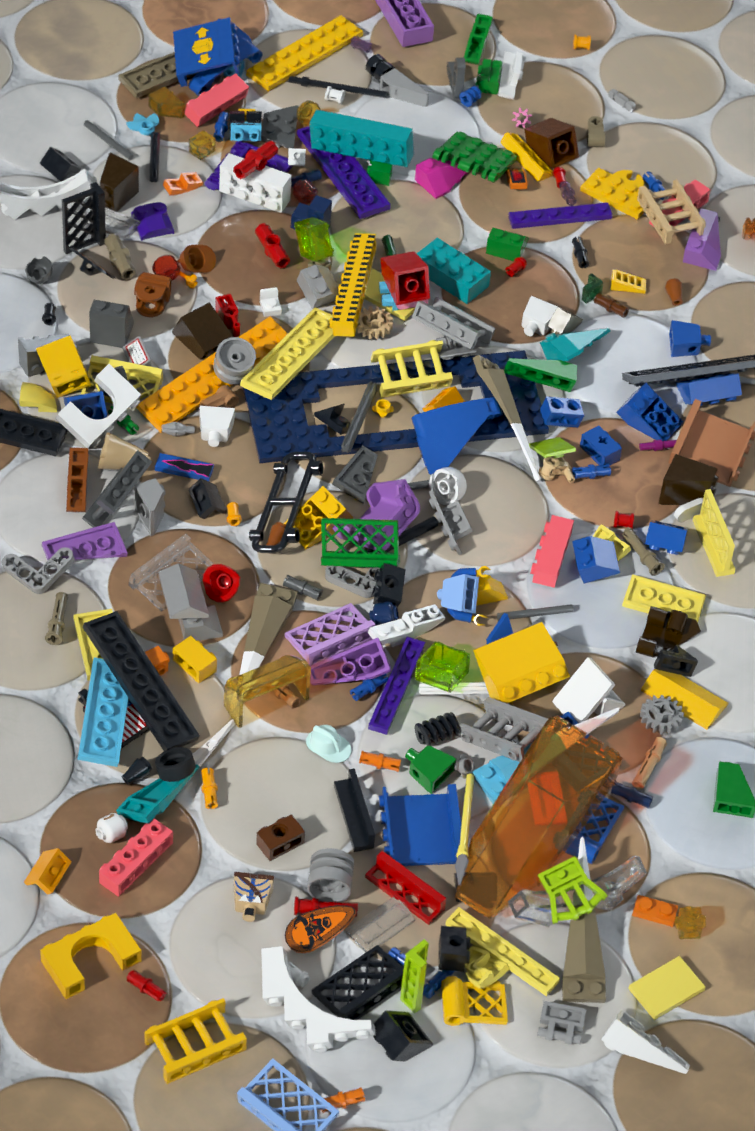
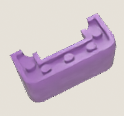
M406 479L374 483L366 494L371 507L360 519L398 520L399 536L418 516L420 504ZM347 524L344 527L350 535L357 530L352 524ZM366 525L362 528L369 536L376 531L372 525ZM385 525L381 530L390 536L394 533V526ZM336 526L333 527L334 532L338 530ZM341 531L336 534L340 539L345 541L348 539ZM360 531L353 537L360 545L367 540ZM379 532L372 538L378 545H381L386 540ZM370 541L363 546L374 551L377 549ZM387 542L382 548L387 550L391 544Z

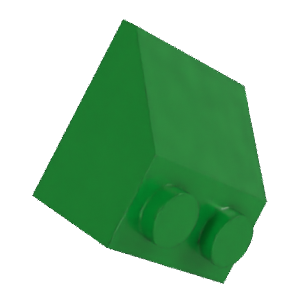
M492 228L487 239L486 254L514 261L515 258L522 257L529 237Z

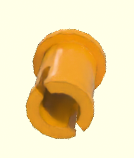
M231 502L227 504V522L231 526H238L242 521V517L239 514V506L236 502Z

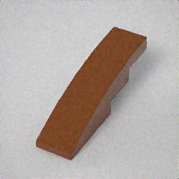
M70 448L66 512H86L88 448Z

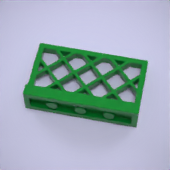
M321 519V566L381 568L384 563L398 567L400 563L398 520ZM326 523L334 524L338 530L332 535L326 530ZM347 524H352L357 529L352 535L344 529ZM372 525L376 531L369 536L362 529L364 526ZM385 525L394 526V533L390 536L381 530ZM340 531L348 538L343 544L334 537ZM359 531L367 538L361 545L353 538ZM378 532L386 539L381 545H378L372 539ZM332 540L339 548L335 551H327V543ZM349 541L358 547L354 552H349L344 547ZM370 541L377 549L374 552H367L363 546ZM389 542L394 547V553H387L382 547Z

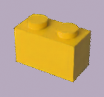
M189 636L173 647V661L198 683L217 671L216 656L212 652H208L202 643L198 640L196 641L192 636Z

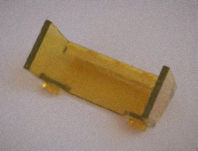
M284 655L278 660L239 676L231 677L224 686V707L232 719H234L238 728H241L243 723V703L292 682L304 699L308 700L311 667L302 658Z

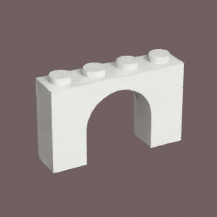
M110 364L94 380L112 399L113 412L108 417L100 420L91 419L84 415L71 401L56 417L88 449L91 446L95 448L102 441L100 437L104 433H110L115 428L113 424L117 420L121 422L128 415L126 412L130 408L134 409L140 403L139 398L141 394Z

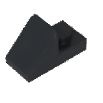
M345 404L314 413L315 417L340 435L347 433L351 424L347 418L340 416Z
M675 645L672 652L660 650L655 660L654 668L691 677L698 660L680 646Z

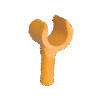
M182 271L178 272V275L186 279V285L189 288L193 289L198 284L196 282V275L192 274L189 276Z

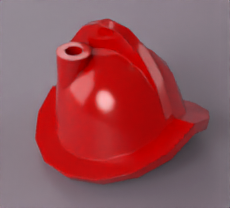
M213 564L205 570L202 581L206 594L211 600L226 602L237 593L241 577L229 566Z

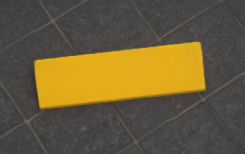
M505 133L501 144L507 150L517 155L516 160L536 181L539 182L553 176V171L518 134Z

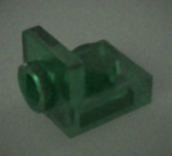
M593 273L589 274L588 284L582 290V301L586 304L594 300L598 293L602 294L603 281Z

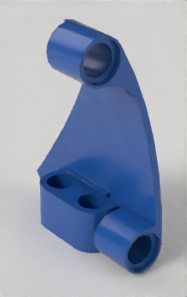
M236 26L237 33L235 34L238 38V44L236 45L239 49V55L237 56H239L240 61L247 58L252 63L259 62L263 55L262 51L253 45L251 38ZM233 64L199 72L190 80L188 84L190 90L197 96L204 91H209L214 79L232 67Z
M495 397L452 404L416 414L411 418L417 435L418 446L425 467L430 475L434 474L438 469L449 467L486 419H494L503 415Z

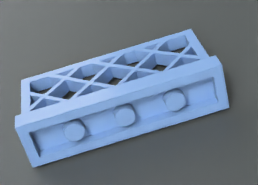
M273 1058L245 1088L242 1087L237 1092L238 1102L274 1131H302V1125L314 1124L316 1131H324L340 1114L339 1110ZM274 1067L280 1072L281 1078L268 1079L267 1073ZM293 1082L297 1085V1092L284 1093L283 1083ZM281 1083L282 1093L268 1094V1084ZM256 1085H265L266 1094L256 1095L251 1090ZM310 1095L314 1099V1105L301 1106L300 1096ZM298 1096V1106L285 1107V1097ZM282 1098V1107L272 1108L269 1105V1099ZM317 1109H327L331 1112L328 1118L317 1119ZM314 1110L315 1119L302 1120L301 1111ZM299 1111V1121H288L285 1112Z

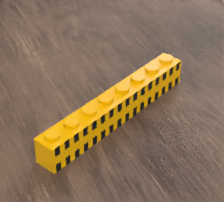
M355 233L354 239L350 241V251L347 252L348 262L344 264L345 273L341 275L342 284H339V295H336V306H333V318H330V328L333 329V336L355 337L377 249L376 234Z

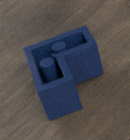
M316 195L310 205L299 203L291 215V228L323 238L331 226L332 200Z

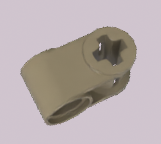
M592 116L588 120L587 147H604L605 132L603 120L598 116Z

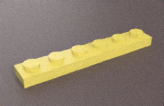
M460 907L446 920V926L466 928V937H470V943L478 948L489 951L491 958L507 963L512 973L545 996L559 983L560 978Z

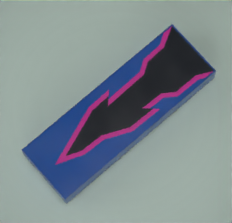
M162 453L159 454L155 465V471L197 480L202 478L206 481H210L214 470V464Z

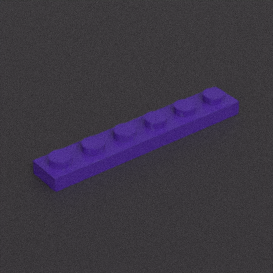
M608 203L509 212L508 218L512 229L608 220L612 219V212Z
M406 637L369 722V730L385 735L388 734L425 648L424 641Z

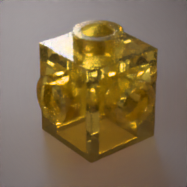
M686 906L680 908L678 916H675V928L678 929L679 939H699L701 937L702 930L706 927V917L702 915L701 907Z

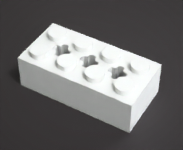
M229 153L220 165L219 191L282 213L290 202L292 175L265 166L263 170L258 171L256 169L246 178L239 179L233 172V167L244 158Z

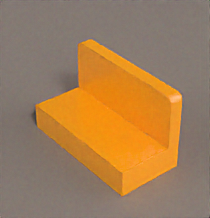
M456 386L443 389L422 409L426 412L465 401Z
M59 848L44 851L24 883L26 885L37 884L46 894H52L72 861Z

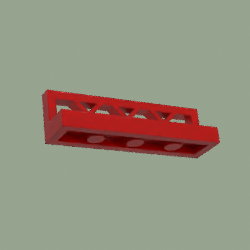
M384 851L377 855L376 864L365 874L366 879L428 925L445 910L446 897ZM380 870L386 875V879H377L373 875ZM398 883L402 890L393 891L389 884ZM414 895L418 902L410 903L406 900L405 896ZM430 907L434 912L428 917L422 912L421 908Z

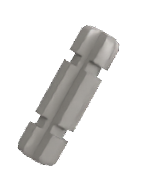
M616 89L609 91L608 96L622 107H626L629 112L636 109V104Z

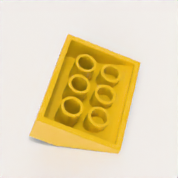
M542 622L473 650L490 698L506 704L570 677L564 658Z

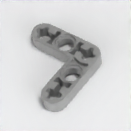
M64 547L59 549L38 571L15 554L4 556L2 565L8 574L32 592L42 594L74 563L75 558L72 550ZM9 562H11V563L14 562L15 565H16V567H17V569H15V567H14L13 565H11V564L8 565V563H9ZM51 567L57 568L54 574H48L47 570ZM22 571H30L29 576L20 577ZM33 579H35V581L38 582V583H41V582H42V585H41V586H40V585H37V586H36V585H35V582L33 581Z
M327 566L325 569V579L361 597L371 598L373 597L372 590L376 585V580H374L372 574L380 568L370 567L366 575L363 576L342 566ZM351 578L354 579L356 582L350 584L347 583L346 580Z

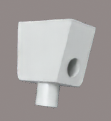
M531 296L522 318L521 326L524 328V333L527 336H533L534 333L541 336L547 334L552 329L547 325L557 306Z
M200 406L201 439L208 441V444L212 447L218 446L219 442L228 441L234 425L235 408Z

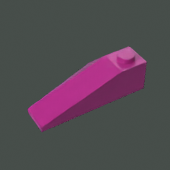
M429 158L416 165L415 181L437 199L449 193L456 183L458 184L463 175L468 174V172L458 169V165L455 167L451 166L450 160L442 163L441 160L437 161Z

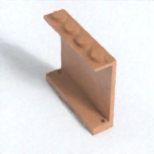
M695 399L671 452L668 463L671 464L675 454L713 466L718 468L716 474L719 477L718 483L730 487L732 482L738 479L740 474L738 467L742 468L746 459V457H743L744 453H749L752 445L749 441H754L755 422L750 426V429L699 410L702 401Z

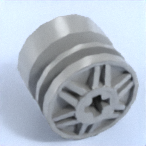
M326 848L314 852L310 861L308 893L319 901L342 902L348 899L351 895L354 859L350 854L339 849Z

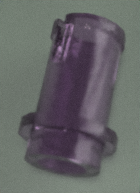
M359 36L353 37L350 43L353 49L358 48L367 53L372 48V43L360 39Z

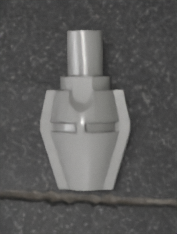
M171 422L161 426L163 433L172 436L185 435V433L195 432L194 426H186L179 422Z

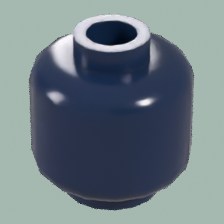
M392 602L376 603L373 606V610L369 612L370 620L376 626L399 619L398 608Z

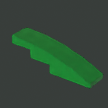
M477 13L464 54L465 62L479 65L486 46L493 16Z

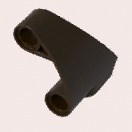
M651 606L643 635L640 636L637 644L636 653L655 658L661 649L670 651L674 649L675 645L683 644L700 633L701 630L697 621L688 618V615L682 611L672 610L670 612Z

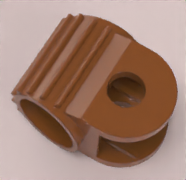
M142 272L139 275L135 284L134 294L136 295V310L140 315L156 317L162 314L166 303L170 301L171 277ZM151 303L154 304L155 307L149 309L146 308L145 305Z

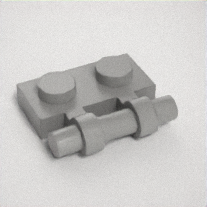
M544 1001L540 1023L548 1025V1028L539 1027L537 1036L546 1037V1040L551 1041L552 1039L562 1040L566 1044H580L581 1035L573 1034L574 1030L582 1032L586 1009ZM554 1027L566 1028L567 1033L556 1031Z

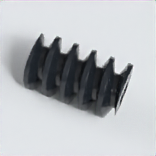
M453 712L445 713L443 716L438 715L436 719L430 718L429 721L425 720L422 724L416 723L414 727L418 742L420 744L425 742L427 746L431 745L430 739L436 744L438 743V737L442 741L445 740V734L448 738H452V731L456 736L460 734L459 724Z

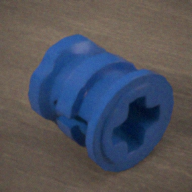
M472 86L465 92H461L459 98L463 105L470 107L481 98L482 94L478 87Z

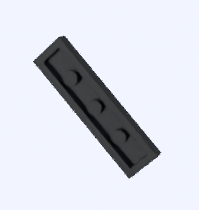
M355 768L349 769L348 779L334 781V788L354 852L374 849L375 832Z

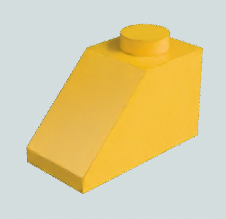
M480 575L476 576L479 577L476 606L508 599L502 582L492 577L484 579Z

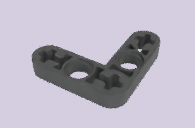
M464 57L455 58V61L447 62V75L453 98H459L460 93L464 89L466 69Z

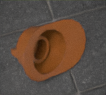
M188 245L180 254V259L177 260V263H180L185 271L204 273L214 269L216 256L207 245Z

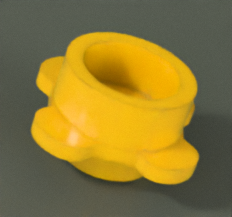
M381 399L376 402V405L372 406V411L377 412L380 417L384 418L388 413L394 411V407L391 406L388 400Z

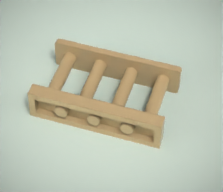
M677 179L673 180L672 189L651 193L646 186L639 187L637 200L664 244L672 242L674 233L695 229L699 236L703 235L704 228L706 227L705 220L700 216L697 207L693 205L690 196L686 194L683 185ZM672 195L676 198L675 201L661 204L656 203L654 200ZM679 206L683 209L682 212L669 215L662 213V210ZM687 217L690 220V223L677 226L669 224V221Z

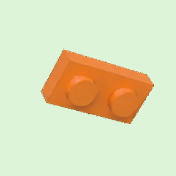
M637 895L632 916L673 927L678 905Z

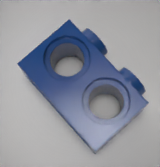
M546 396L540 408L545 425L578 428L584 417L580 399Z

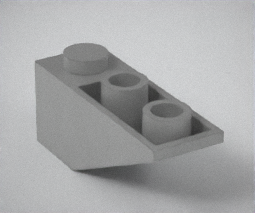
M394 68L380 76V90L387 91L389 97L424 107L428 106L429 93Z

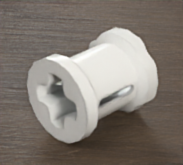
M328 86L325 100L336 101L341 105L345 98V90L339 91Z

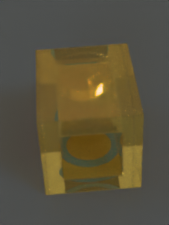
M205 130L201 131L189 139V152L199 160L204 159L215 152V138Z

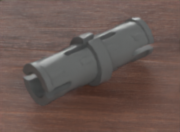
M287 575L283 582V586L297 591L299 595L304 594L317 601L323 593V589L308 584V581H301L290 575Z

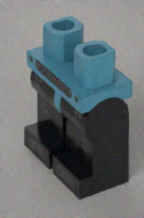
M229 111L231 141H261L262 111H247L246 121L244 111Z

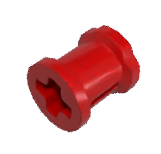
M616 511L613 527L633 528L634 513L629 515Z

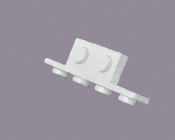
M504 52L498 96L514 99L518 80L521 81L523 71H521L525 60H522L523 53Z

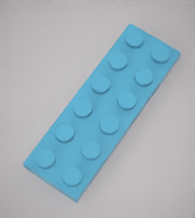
M94 657L77 760L118 767L128 696L105 661L101 658Z

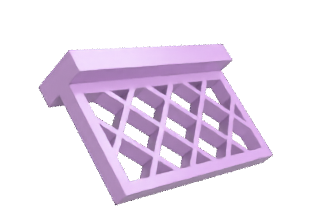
M350 603L285 632V638L302 655L308 667L373 640L368 631L370 627L376 626V624L372 620L368 621ZM351 611L353 616H343V614ZM329 620H337L336 624L326 623ZM340 621L350 622L349 626L339 624ZM354 623H361L359 626H353ZM313 627L320 628L319 632L309 630ZM324 628L333 629V633H325L323 630ZM337 630L345 631L341 634H336ZM296 635H304L303 639L293 638ZM307 636L317 637L316 641L306 640ZM321 638H327V639H328V640H326V641H324V642H320V639H321ZM304 645H306V646H313V647H310V648H308V649H306V650H304V648H303Z

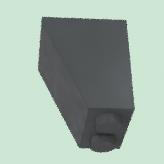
M94 299L89 311L90 342L123 348L128 342L134 324L129 305Z

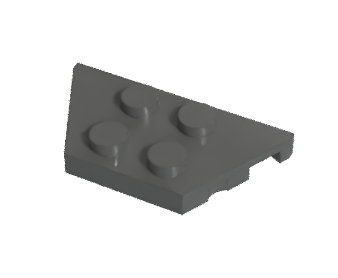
M295 105L264 113L261 141L269 142L271 140L278 148L281 146L287 148L288 152L289 148H294L299 106Z

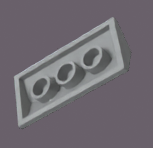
M178 563L159 571L158 575L170 619L209 618V612L196 570Z

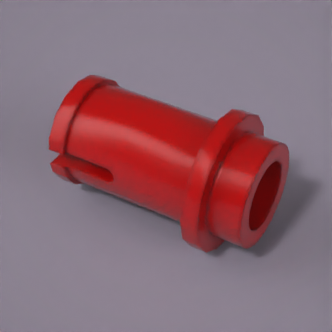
M556 167L553 171V177L556 179L559 189L565 188L568 185L565 177L566 171L562 167Z
M523 257L515 258L514 262L505 268L506 274L513 277L518 271L524 270L527 265L526 260Z

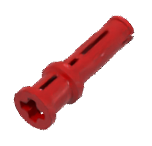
M295 896L294 915L297 916L298 914L323 907L346 905L356 910L355 917H357L358 903L318 901L314 897L312 899H299L298 896Z

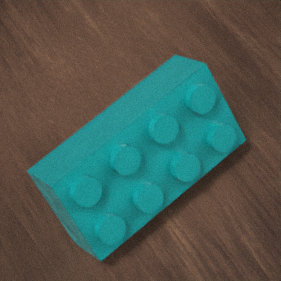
M438 237L416 253L428 265L429 280L466 304L489 287L490 270Z

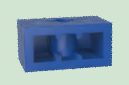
M599 425L583 433L581 436L580 447L598 465H612L620 460L622 447Z

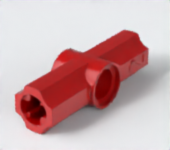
M270 140L257 150H249L245 158L233 167L236 177L243 179L256 169L258 171L263 170L267 161L278 153V147Z
M265 223L259 224L255 228V234L265 248V255L272 259L276 267L280 269L285 268L290 263V258L280 243V237L274 234L269 225Z

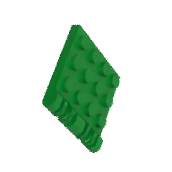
M457 131L440 148L435 149L432 159L441 160L442 163L450 160L451 166L455 167L458 165V169L468 173L472 170V174L475 176L480 172L483 179L488 178V181L495 183L516 162L517 155L513 154L510 150H503L494 144L485 143L479 138H473L464 132Z

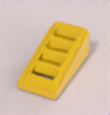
M613 269L610 290L645 294L646 279Z

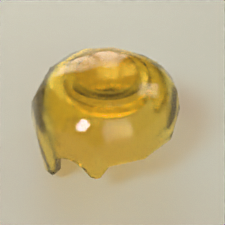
M310 100L303 102L297 108L299 122L305 127L310 126L309 122L316 109L321 110L319 105Z

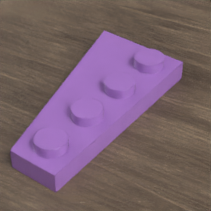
M115 522L42 542V548L47 560L64 547L72 550L75 560L127 557L128 554Z

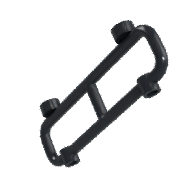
M291 452L283 457L281 463L274 464L276 477L257 529L250 530L249 532L252 548L256 552L277 553L282 551L288 542H299L300 531L298 528H293L311 476H322L324 470L323 462L317 461L313 453ZM293 459H309L296 498H276L284 474L288 472V463ZM273 505H293L280 543L277 545H259L260 541H263V532Z

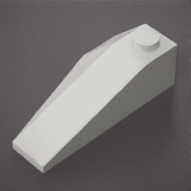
M621 1009L601 1039L608 1049L612 1051L617 1050L619 1053L684 1074L687 1073L690 1065L669 1047L663 1048L658 1037L646 1034L643 1031L644 1026Z

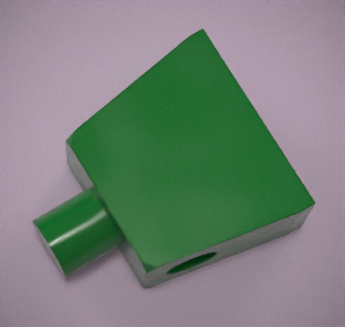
M426 746L420 753L410 748L405 755V758L411 761L410 775L430 794L455 771L454 764L456 763V758L432 746Z

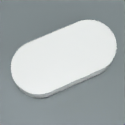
M703 498L695 499L678 507L674 513L677 521L684 522L693 518L694 515H700Z

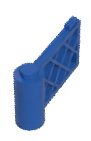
M587 790L586 793L581 792L577 799L579 805L565 828L555 833L552 843L555 844L554 848L578 858L580 839L583 836L587 861L592 865L623 812L624 805ZM588 798L593 799L598 804L589 806L587 800ZM611 807L617 810V812L608 814L605 808ZM601 809L603 815L595 817L592 811ZM588 812L590 818L581 819L579 813ZM606 820L608 826L600 828L597 822ZM593 823L595 829L586 830L584 824ZM579 825L582 831L575 832L570 830V828ZM598 834L600 837L599 842L590 839L589 835Z

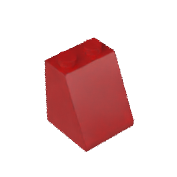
M414 251L381 257L382 276L396 305L430 299L428 265Z

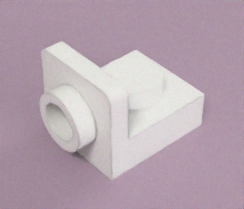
M289 148L288 165L305 166L306 149Z
M276 287L260 290V305L264 317L282 314L278 299V289Z

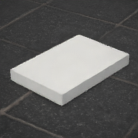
M587 657L552 702L563 714L569 712L578 723H581L590 717L616 684L592 658Z

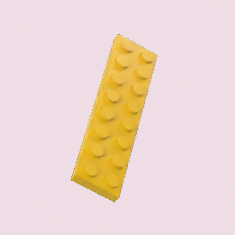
M340 15L246 70V76L269 92L289 80V76H296L363 36V30Z

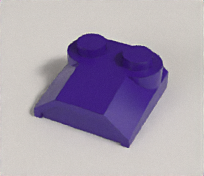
M155 202L140 205L131 212V219L141 241L174 234V229L167 213V206L164 203Z

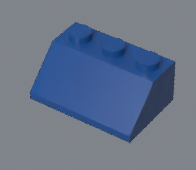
M738 373L718 374L676 382V386L685 404H693L695 399L702 402L709 401V404L719 403V399L725 398L726 401L735 400L736 396L742 395Z

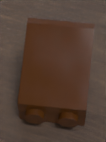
M549 118L524 129L527 145L550 168L553 169L579 158L575 127L573 125Z

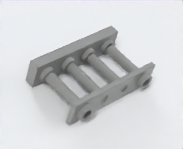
M435 297L432 306L423 301H418L412 318L469 349H474L478 339L486 344H490L496 329L438 297Z
M490 697L483 701L486 713L472 727L463 723L458 725L463 741L523 764L526 762L524 749L537 736L550 739L554 735L550 719ZM491 719L498 720L488 732L480 730ZM506 725L514 726L503 738L495 736ZM522 730L530 732L518 744L511 742Z

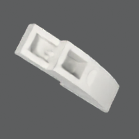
M434 604L403 614L402 619L370 627L368 634L372 639L379 638L382 645L389 643L394 647L403 644L406 637L417 638L443 622L446 617Z

